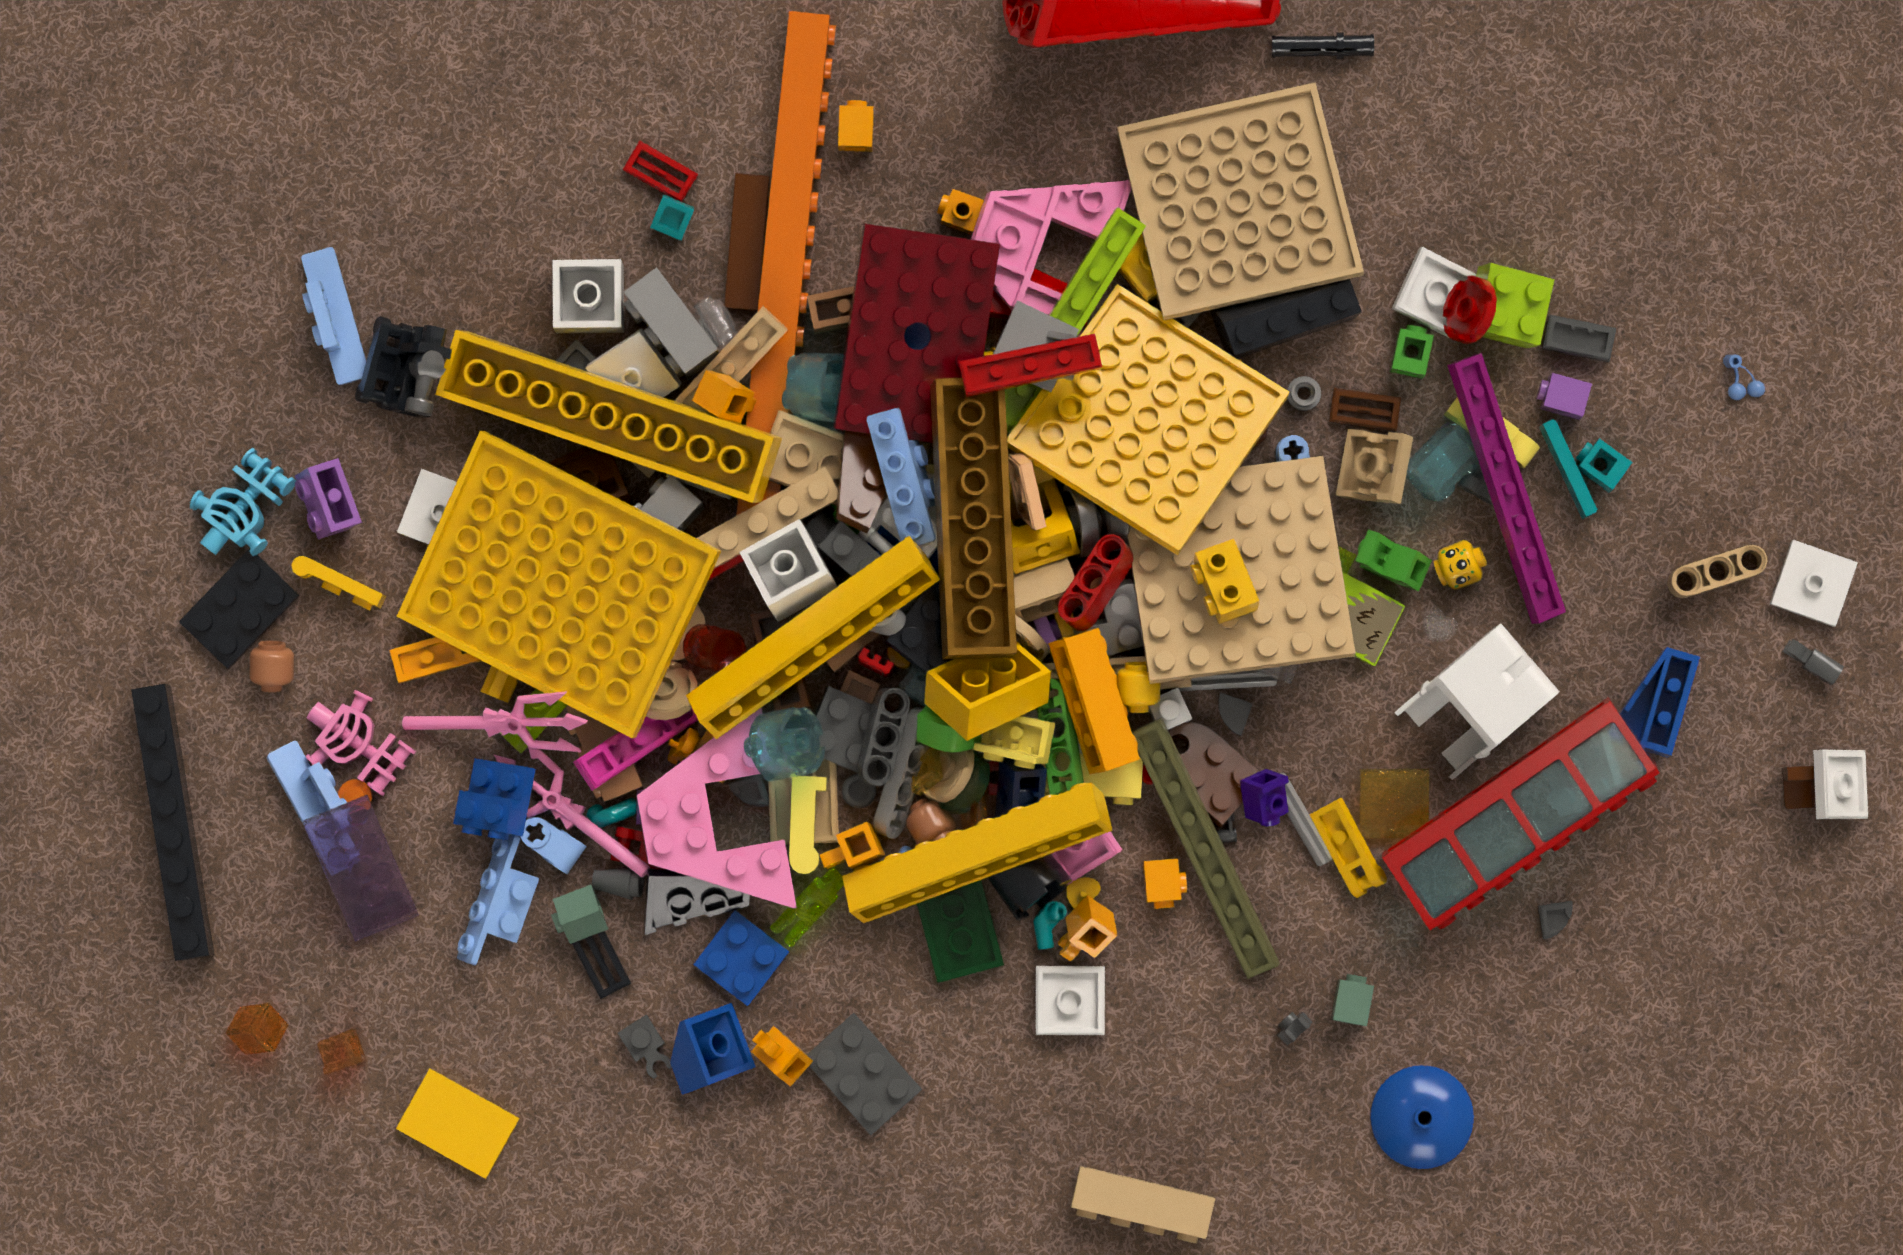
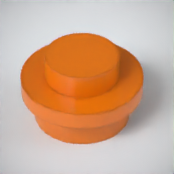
M358 779L346 781L338 791L339 798H344L347 801L353 814L365 811L372 802L370 787Z

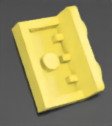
M1021 715L983 733L981 743H974L973 750L984 752V759L1003 762L1004 757L1015 759V766L1034 769L1035 764L1048 763L1055 723Z

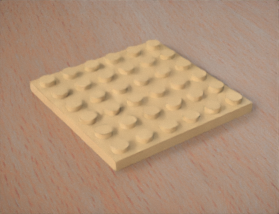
M1316 82L1117 127L1138 219L1146 225L1142 235L1163 320L1363 276L1364 270Z
M1323 456L1239 467L1179 555L1174 554L1128 524V546L1134 554L1131 568L1149 684L1355 657L1356 652ZM1234 538L1260 602L1258 610L1218 624L1216 616H1209L1203 597L1207 596L1203 584H1196L1190 566L1194 564L1195 552Z

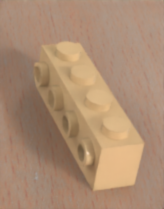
M1079 1166L1070 1206L1077 1209V1216L1096 1220L1097 1214L1110 1216L1111 1224L1130 1228L1131 1222L1144 1224L1143 1231L1163 1236L1164 1230L1178 1232L1177 1239L1197 1243L1198 1237L1203 1239L1207 1237L1215 1198Z

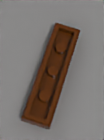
M735 173L725 309L758 312L769 176Z

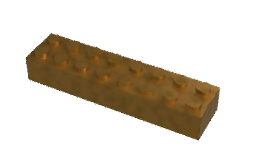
M962 378L935 379L930 385L938 572L940 578L942 660L1012 657L1017 654L1005 389L966 397Z

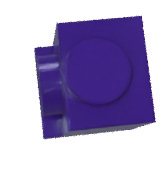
M1264 769L1240 780L1245 818L1258 822L1262 826L1279 824L1280 816L1289 812L1285 784L1289 783L1288 776Z

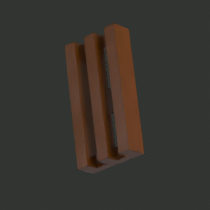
M1334 388L1329 422L1396 432L1401 397ZM1346 397L1393 404V409L1385 410L1339 403V398ZM1341 410L1390 417L1391 423L1338 416L1337 412Z

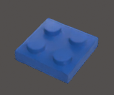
M734 910L693 965L745 1005L749 1006L790 951Z

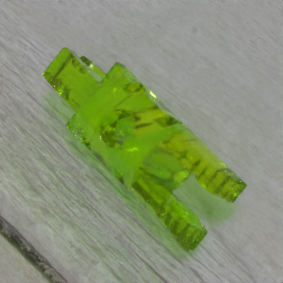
M832 867L821 878L817 876L795 899L797 908L787 907L771 924L770 929L778 934L783 932L796 917L800 918L784 940L789 947H793L813 926V923L827 911V908L839 897L837 893L844 885L843 875Z

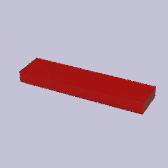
M1095 334L959 361L966 397L1102 369Z

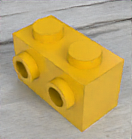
M1234 538L1195 552L1194 564L1190 568L1196 584H1203L1207 596L1203 597V601L1209 616L1215 615L1218 624L1258 610L1260 601Z

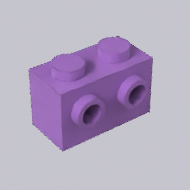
M338 458L309 467L295 475L297 495L301 500H304L308 511V525L312 532L316 533L318 540L349 530L362 522Z

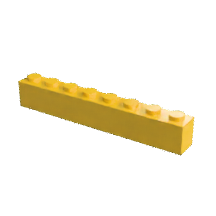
M910 536L906 537L692 690L686 697L699 722L715 739H718L871 630L876 624L882 622L885 618L892 615L893 612L899 610L934 585L940 578L926 554Z
M1079 783L1072 786L1069 791L1058 795L1044 796L1039 802L1029 806L1012 808L1008 811V814L994 819H983L976 826L965 830L951 831L939 840L919 843L912 850L901 854H890L883 861L872 865L858 866L853 872L842 876L849 912L861 922L866 923L1113 831L1105 796L1093 783Z

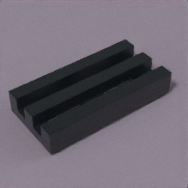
M605 931L598 933L622 980L618 983L615 982L593 937L590 936L585 939L610 986L606 989H603L580 942L572 943L600 999L631 984Z

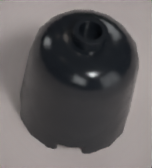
M1052 854L988 877L1017 921L1029 917L1030 915L1026 910L1035 904H1038L1042 909L1045 904L1054 900L1066 889L1064 884L1072 882L1070 876Z

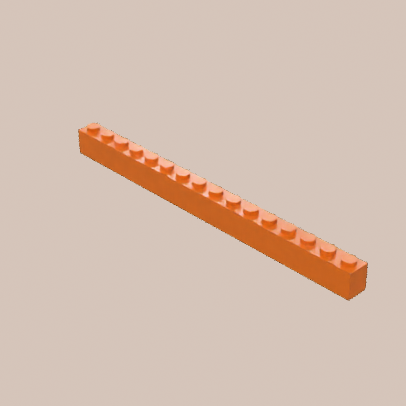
M789 11L758 303V311L764 306L788 330L751 370L750 390L755 392L753 398L757 399L752 412H747L746 426L770 433L779 410L788 414H796L798 394H792L793 380H800L801 360H795L796 347H803L805 327L799 326L800 313H807L808 293H802L803 280H810L812 260L806 259L807 246H814L815 226L809 225L810 213H817L819 192H813L814 179H821L822 159H817L816 155L817 146H824L826 126L820 125L821 112H828L829 92H823L824 79H831L833 59L827 58L828 45L834 46L836 37V25H830V15ZM768 481L762 501L782 491V485ZM738 498L736 516L759 503H751Z

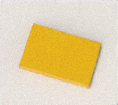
M429 1068L396 1129L487 1179L520 1118Z

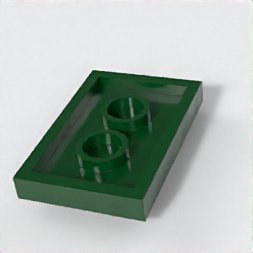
M981 880L917 903L938 983L1004 965Z

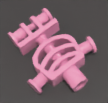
M354 690L353 693L356 696L351 706L342 704L336 713H333L318 702L309 712L307 719L322 729V732L315 740L320 748L312 755L307 754L305 757L312 765L318 762L322 765L329 757L336 763L348 764L364 755V757L369 759V762L357 778L365 782L372 771L376 769L379 774L372 783L368 781L367 785L384 796L385 792L383 790L390 781L395 782L397 779L392 775L393 771L397 766L403 770L406 767L403 764L410 753L415 754L416 751L399 740L397 743L400 745L393 755L388 753L387 751L397 739L392 733L388 735L379 749L370 744L373 739L375 725L372 719L364 714L363 711L367 702H372L373 698ZM352 714H354L355 723L351 731V729H349L348 726L350 724ZM362 719L367 726L365 739L359 736ZM338 739H342V741H344L342 744L333 749H330L328 747L332 743L336 742ZM348 747H353L356 750L345 758L336 755ZM383 756L391 761L386 769L378 765Z

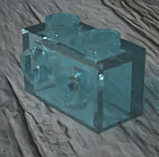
M1445 422L1409 459L1406 478L1425 499L1437 502L1446 499L1454 492L1455 484L1463 476L1469 475L1477 468L1479 462L1471 437L1459 424Z

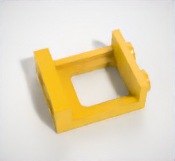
M1055 479L1037 484L1043 511L1050 508L1052 511L1051 516L1045 518L1047 526L1045 528L1034 530L1028 524L1020 527L1014 526L1012 521L1021 517L1017 515L1013 493L1010 494L1013 571L1015 574L1080 553L1072 523Z

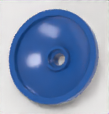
M1432 1066L1407 1067L1391 1075L1378 1089L1371 1107V1127L1377 1143L1391 1159L1411 1168L1429 1169L1451 1161L1464 1149L1473 1129V1106L1466 1089L1454 1076ZM1422 1111H1427L1430 1114V1121L1427 1124H1421L1418 1120V1115Z

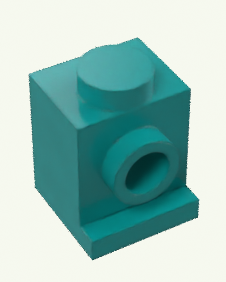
M1600 438L1594 445L1587 442L1576 457L1580 461L1578 465L1579 471L1604 488L1608 493L1615 488L1633 463ZM1596 459H1603L1606 463L1605 470L1598 471L1595 469L1594 461Z

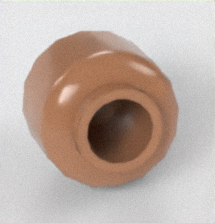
M282 641L259 642L258 647L250 651V680L260 685L261 691H282V686L291 683L294 679L293 651L287 648L286 643Z
M924 798L914 803L909 809L911 813L906 819V828L917 844L944 838L947 833L956 830V822L942 802L934 800L928 802Z

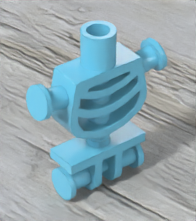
M254 448L248 450L241 460V465L244 467L250 466L253 469L250 474L237 465L232 469L238 476L249 483V487H247L245 492L234 488L222 487L217 489L209 499L204 496V492L198 490L190 501V509L202 510L201 517L212 525L200 543L215 555L228 539L239 547L247 544L250 547L249 552L252 556L261 553L266 548L268 542L266 539H260L256 535L263 528L265 519L260 507L254 502L255 499L262 493L280 506L283 501L271 490L276 486L280 489V494L286 496L295 486L296 480L293 477L287 478L284 476L283 469L279 466L271 470L272 461L268 458H260L257 455V450ZM265 475H267V476L265 477V479L260 483L261 479H262ZM231 497L239 498L235 504L226 501ZM250 506L253 511L252 521L245 514ZM218 509H225L229 511L228 514H224L218 511ZM240 518L245 527L243 530L237 524Z

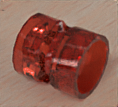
M697 624L686 633L683 641V653L689 664L718 673L746 653V645L741 635L733 630L719 628L710 624Z

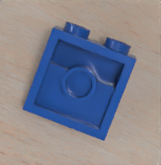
M475 758L469 790H459L453 824L461 825L462 833L482 836V831L488 830V837L508 841L509 834L523 836L536 769Z

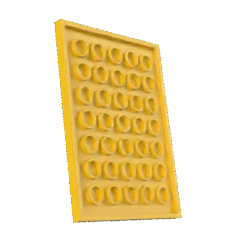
M480 431L397 617L543 693L567 691L559 701L630 738H636L721 554V550L486 431Z

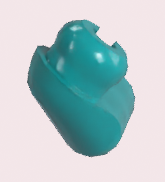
M630 797L606 809L599 804H595L587 810L586 816L599 828H604L635 815L637 802L633 797Z
M1051 901L1045 904L1034 917L1033 923L1038 950L1054 947L1052 929L1067 914L1066 906L1063 903Z

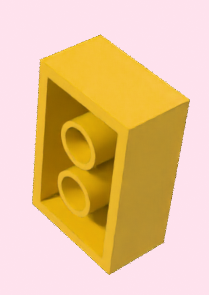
M1017 642V654L1012 657L953 659L927 671L924 703L968 741L1047 704L1049 700L1051 671Z

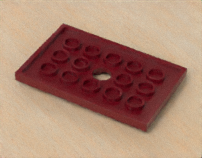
M863 223L833 428L870 434L867 423L868 416L899 408L908 439L933 443L930 385L935 379L962 378L959 361L984 356L1000 244ZM916 322L923 323L930 331L929 343L919 350L910 348L904 340L905 330Z

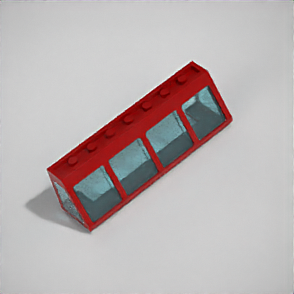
M1607 697L1382 852V859L1428 929L1432 930L1437 926L1441 930L1456 920L1455 913L1464 907L1471 910L1485 900L1484 893L1493 887L1498 891L1513 881L1511 875L1522 867L1525 871H1528L1542 861L1541 854L1550 848L1555 852L1565 846L1571 840L1569 838L1570 834L1579 828L1584 832L1599 822L1597 816L1609 808L1611 812H1614L1628 802L1627 795L1636 789L1639 792H1643L1657 782L1655 776L1660 772L1647 750L1610 698Z

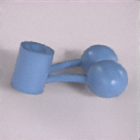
M1726 355L1723 363L1727 368H1733L1736 376L1735 383L1728 388V395L1733 400H1740L1745 397L1746 388L1738 383L1739 374L1737 368H1746L1741 365L1742 358L1739 355ZM1746 369L1753 380L1747 386L1748 394L1752 397L1762 396L1765 392L1764 384L1756 381L1754 376Z

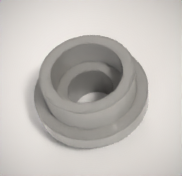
M1307 376L1294 379L1287 389L1290 392L1288 396L1289 403L1301 411L1314 408L1321 398L1319 384ZM1300 388H1307L1310 391V398L1307 400L1300 399L1297 394Z

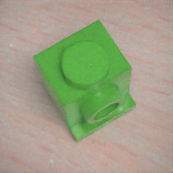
M1407 325L1406 329L1400 328L1389 372L1423 379L1426 375L1434 335L1426 334L1427 329L1419 326ZM1414 346L1418 351L1417 356L1414 358L1408 357L1405 354L1406 347Z

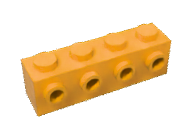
M1099 628L1082 631L1048 643L1089 775L1106 772L1140 760L1137 751L1138 743L1131 732L1127 719V707L1122 703L1117 687V675L1111 668L1107 655V644Z

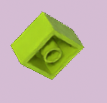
M1494 263L1478 266L1476 277L1490 281L1495 288L1497 297L1496 312L1492 324L1483 338L1523 348L1540 346L1555 279Z

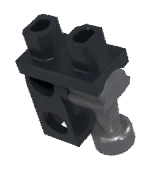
M424 325V327L413 326L410 343L400 344L398 354L404 356L398 363L388 411L417 418L432 416L434 404L428 400L432 384L435 379L444 374L446 370L443 368L444 360L450 359L452 349L444 347L447 329L432 325Z

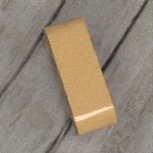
M1747 545L1681 566L1669 575L1667 581L1668 589L1675 597L1688 598L1751 578L1766 568L1767 555L1759 546ZM1744 553H1752L1756 557L1757 567L1755 570H1747L1742 565L1741 559ZM1712 563H1718L1723 566L1725 576L1721 581L1714 580L1710 576L1709 567ZM1680 573L1688 574L1691 577L1693 585L1690 591H1683L1678 587L1676 579Z

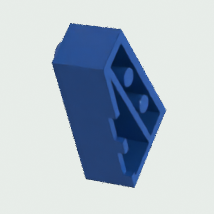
M1666 647L1621 709L1620 714L1647 752L1666 758L1672 756L1699 663V656ZM1612 723L1606 731L1609 732L1611 742L1631 747L1616 724Z

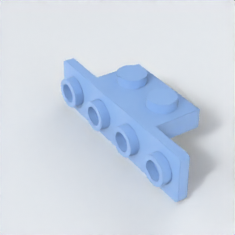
M333 247L304 254L301 260L308 283H305L307 293L302 294L308 314L313 312L317 325L312 326L317 346L323 345V348L328 352L338 385L361 380L366 365V358L335 250Z
M899 408L868 416V427L900 542L908 536L918 546L935 541L936 536L928 511L929 507L936 506L934 501L935 483L932 478L928 479L925 465L928 464V457L924 446L919 445L917 440L908 439Z
M292 741L269 753L266 758L329 872L335 874L358 862L361 859V855L346 830L353 822L351 819L352 811L344 798L340 799L334 789L336 783L331 772L327 768L323 769L320 762L310 766L297 741Z
M509 834L508 841L495 839L493 842V855L490 864L482 874L480 881L481 889L477 901L472 904L469 911V924L466 932L458 942L457 959L472 965L477 964L487 933L515 943L518 941L539 878L510 868L521 838L520 836Z

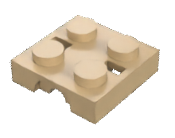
M1348 429L1336 496L1351 500L1401 504L1413 437L1404 433L1388 432V435L1364 430ZM1391 465H1394L1393 472L1390 473Z

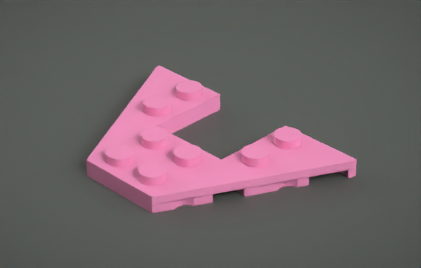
M1129 180L1106 183L1096 182L1082 185H1061L1035 189L1026 188L1012 191H991L986 194L971 240L1000 244L993 290L1011 311L1018 300L1047 315L1050 314L1062 293L1030 280L1050 222L1053 221L1096 240L1115 208L1118 207L1124 211L1131 191Z
M762 708L718 739L713 737L639 793L636 798L648 864L790 908H797L785 840L717 851L705 784L773 772Z

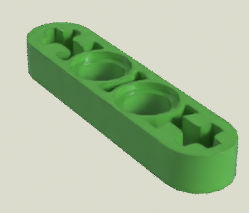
M1051 678L1049 692L1052 689H1058V695L1053 697V699H1049L1047 704L1038 707L1037 712L1040 720L1053 722L1056 718H1060L1065 725L1064 733L1057 738L1053 735L1048 763L1045 764L1050 795H1058L1069 791L1076 784L1084 783L1077 734L1059 679ZM1061 708L1062 713H1049V709ZM1061 752H1065L1070 759L1069 767L1063 772L1056 766V758ZM1072 776V781L1065 780V782H1059V777Z

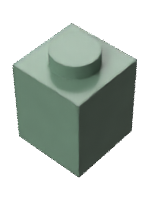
M592 885L553 899L557 911L551 914L558 934L565 933L570 944L608 930L602 907Z
M1347 974L1346 980L1338 979L1331 1020L1367 1026L1374 985L1366 984L1367 977Z

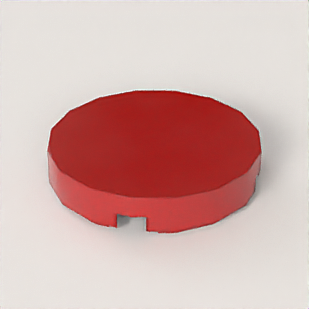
M1473 275L1467 276V280H1460L1453 286L1443 307V317L1447 318V326L1443 325L1445 333L1450 339L1464 344L1475 343L1483 337L1491 326L1496 312L1497 297L1495 288L1490 281Z

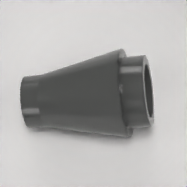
M629 867L594 870L592 887L596 891H603L633 900L634 897L642 896L645 878L640 877Z

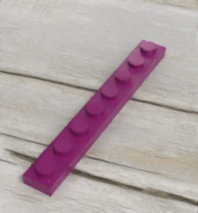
M1482 353L1451 363L1447 366L1531 623L1538 624L1565 613L1566 610Z

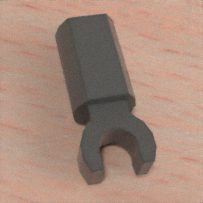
M1794 639L1792 641L1789 640L1782 651L1803 664L1801 668L1829 685L1835 683L1844 668L1843 665L1817 649L1809 650Z

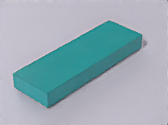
M1552 419L1543 423L1539 428L1581 518L1585 519L1595 514L1598 509L1556 420Z

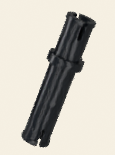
M1336 32V36L1272 35V58L1296 56H1336V59H1344V56L1372 57L1374 56V34L1344 35L1343 32Z

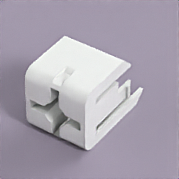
M1500 623L1432 681L1429 682L1427 680L1423 683L1420 691L1394 713L1399 716L1403 711H1406L1418 727H1420L1449 701L1454 705L1472 727L1442 752V755L1455 769L1449 776L1453 780L1474 761L1490 755L1492 749L1560 691Z

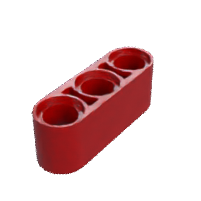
M1114 534L1102 537L1060 599L1058 604L1059 615L1074 630L1086 631L1095 624L1132 567L1134 554L1123 539ZM1117 548H1121L1120 555L1113 560H1109L1110 553ZM1097 577H1102L1101 584L1097 588L1090 589L1091 582ZM1078 606H1083L1082 613L1076 618H1071L1073 610Z

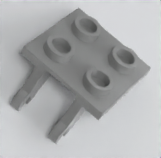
M1017 300L993 354L1078 337L1079 329ZM1075 375L1032 384L1052 392L1057 379L1072 381Z

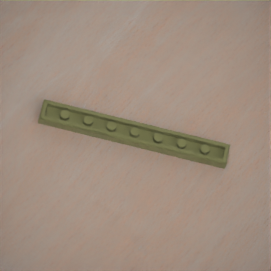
M1162 717L1132 730L1131 732L1138 743L1137 751L1247 979L1278 967L1280 962Z

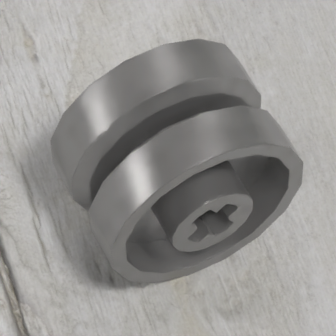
M1063 486L1061 498L1072 523L1080 553L1075 555L1077 558L1088 557L1097 542L1109 534L1119 536L1128 545L1127 534H1129V527L1126 522L1069 486ZM1117 548L1112 552L1121 551V548Z

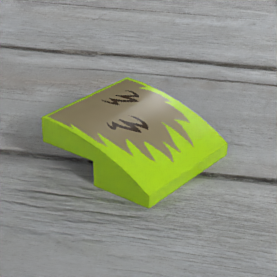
M1343 573L1356 652L1355 657L1375 667L1405 605Z

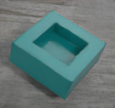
M663 195L650 228L682 240L695 207Z

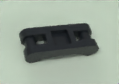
M382 316L376 319L373 326V339L362 380L355 393L356 401L365 404L370 401L376 403L378 408L389 409L398 363L404 356L398 354L400 344L410 343L411 325L404 323L396 325L391 323L390 319ZM388 336L394 338V347L386 345ZM377 379L384 381L381 391L374 389Z

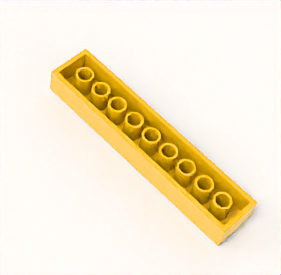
M455 330L450 349H452L451 358L445 362L444 368L446 370L440 377L435 395L751 503L762 502L782 437L737 422L720 419L711 413L469 331Z

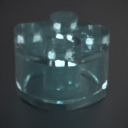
M801 353L798 356H791L787 363L786 390L782 395L784 408L790 409L794 416L807 421L834 422L844 354Z
M791 707L759 714L751 725L749 737L744 741V750L746 755L752 758L757 770L769 782L814 773L821 766L825 755V746L820 747L819 736L824 734L819 720L809 709Z

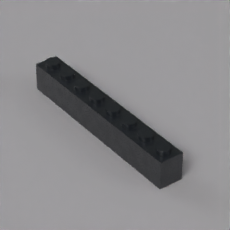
M159 684L131 689L175 961H184L215 955L172 688L168 684Z

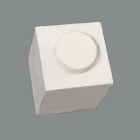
M1179 688L1160 695V701L1153 706H1149V712L1153 721L1162 717L1168 731L1192 720Z

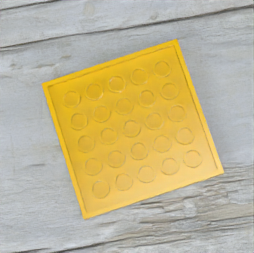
M1117 284L1080 335H1096L1102 369L1076 374L1072 381L1057 379L1052 392L1042 389L1007 437V445L1010 450L1015 453L1024 454L1032 461V464L1174 554L1179 555L1287 400L1290 392L1176 320H1163L1160 310Z

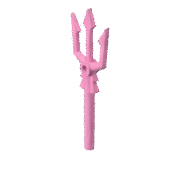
M565 691L518 696L511 713L502 709L496 712L485 708L483 716H404L402 726L404 730L485 729L489 737L500 732L502 736L508 733L518 734L524 743L532 749L581 752L580 748L562 738H559L557 742L534 740L526 726H563L569 731L586 724L588 720L569 713L563 718H526L523 713L525 704L545 702L551 706L567 693Z
M528 747L531 759H539L555 775L550 791H547L536 781H533L532 790L543 799L528 809L526 818L530 819L551 810L556 820L561 819L566 830L576 826L643 878L647 874L648 869H650V866L583 815L586 807L572 803L574 799L562 796L564 771L541 749ZM494 755L497 762L516 765V760Z

